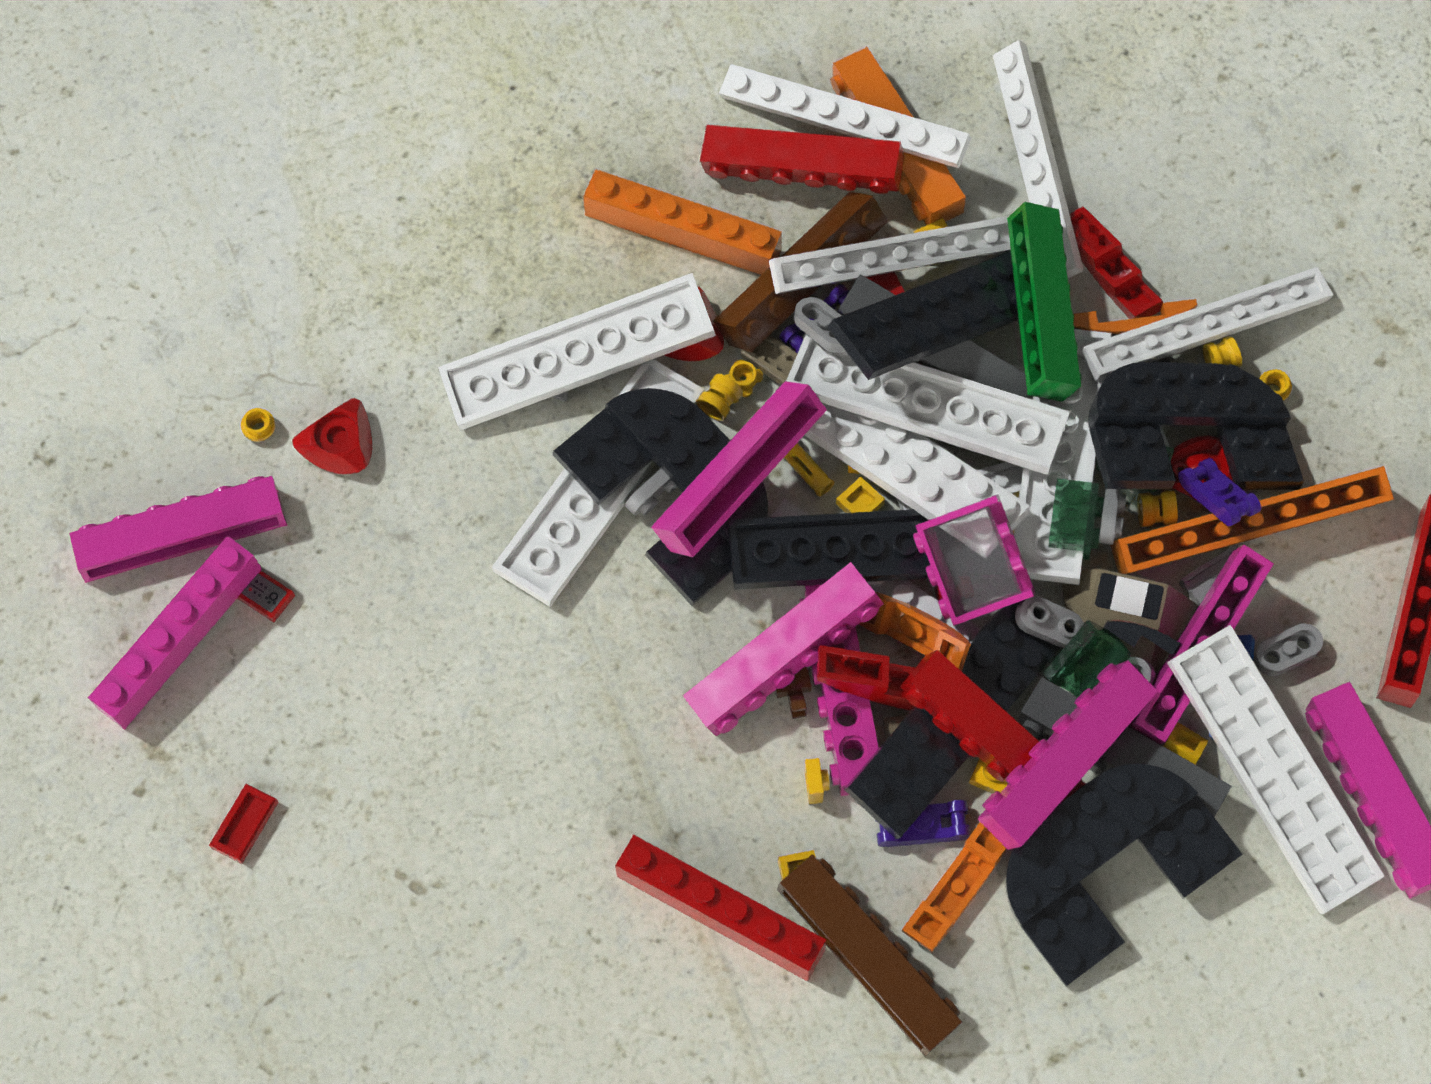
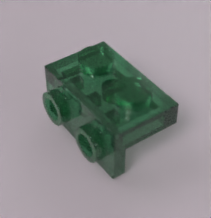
M1057 478L1048 547L1083 551V559L1090 560L1091 549H1098L1101 528H1094L1095 517L1102 518L1105 498L1098 496L1099 483Z
M1087 620L1043 673L1050 682L1079 697L1088 688L1094 689L1100 682L1097 676L1110 663L1117 665L1127 661L1131 657V653L1119 637L1098 624Z

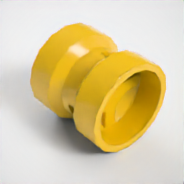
M716 374L710 381L709 390L699 396L696 404L707 416L717 421H724L730 413L729 407L731 404L739 401L743 395V390L734 380L726 375Z
M1164 491L1156 496H1153L1151 493H1138L1137 515L1140 527H1152L1155 523H1162L1165 526L1177 523L1178 508L1174 491Z

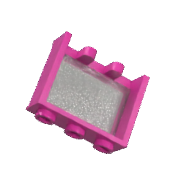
M999 494L915 525L918 531L913 534L915 544L920 554L926 552L930 566L925 567L929 581L933 587L938 585L943 599L938 600L940 610L945 620L951 619L953 626L1035 596V589Z

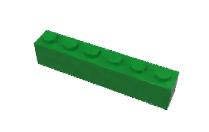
M1024 202L1007 218L1027 395L1063 402L1081 387L1082 379L1081 372L1079 371L1078 344L1075 340L1074 314L1071 308L1070 283L1068 282L1066 268L1067 256L1064 252L1062 236L1063 226L1060 220L1059 209Z

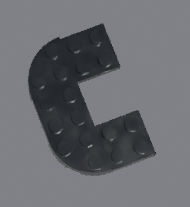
M1179 362L1131 363L1116 369L1106 377L1090 406L1088 426L1106 489H1172L1176 480L1159 425L1216 426L1232 480L1242 490H1299L1304 483L1286 427L1291 416L1283 403L1282 397L1262 380L1241 370L1236 365Z
M645 388L623 393L606 403L605 409L553 451V456L599 505L652 460L684 492L730 442V439L689 399L671 391ZM763 481L729 519L767 517L768 498ZM728 520L694 557L670 552L661 539L646 551L645 556L691 606L732 572L727 532Z
M1127 764L1101 773L1062 801L1022 847L1012 850L1006 872V894L1010 909L1021 929L1065 987L1125 943L1080 883L1110 859L1138 840L1178 894L1184 899L1242 856V852L1197 796L1198 792L1186 780L1167 769L1149 764Z

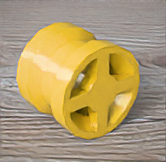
M1232 336L1222 338L1221 342L1217 344L1210 342L1203 345L1205 363L1232 364L1239 368L1242 367L1241 352Z

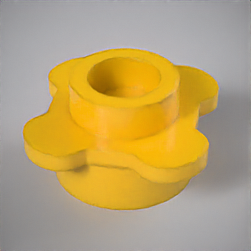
M742 359L736 360L730 368L729 374H725L743 390L742 397L752 395L753 387L756 383L763 380L762 371L756 369L750 362ZM745 376L746 380L742 381L740 377Z

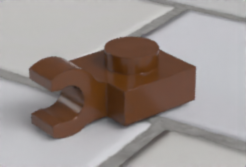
M805 666L794 675V679L789 685L782 689H776L775 692L777 698L788 697L792 719L807 716V707L803 693L811 692L812 685L808 669Z

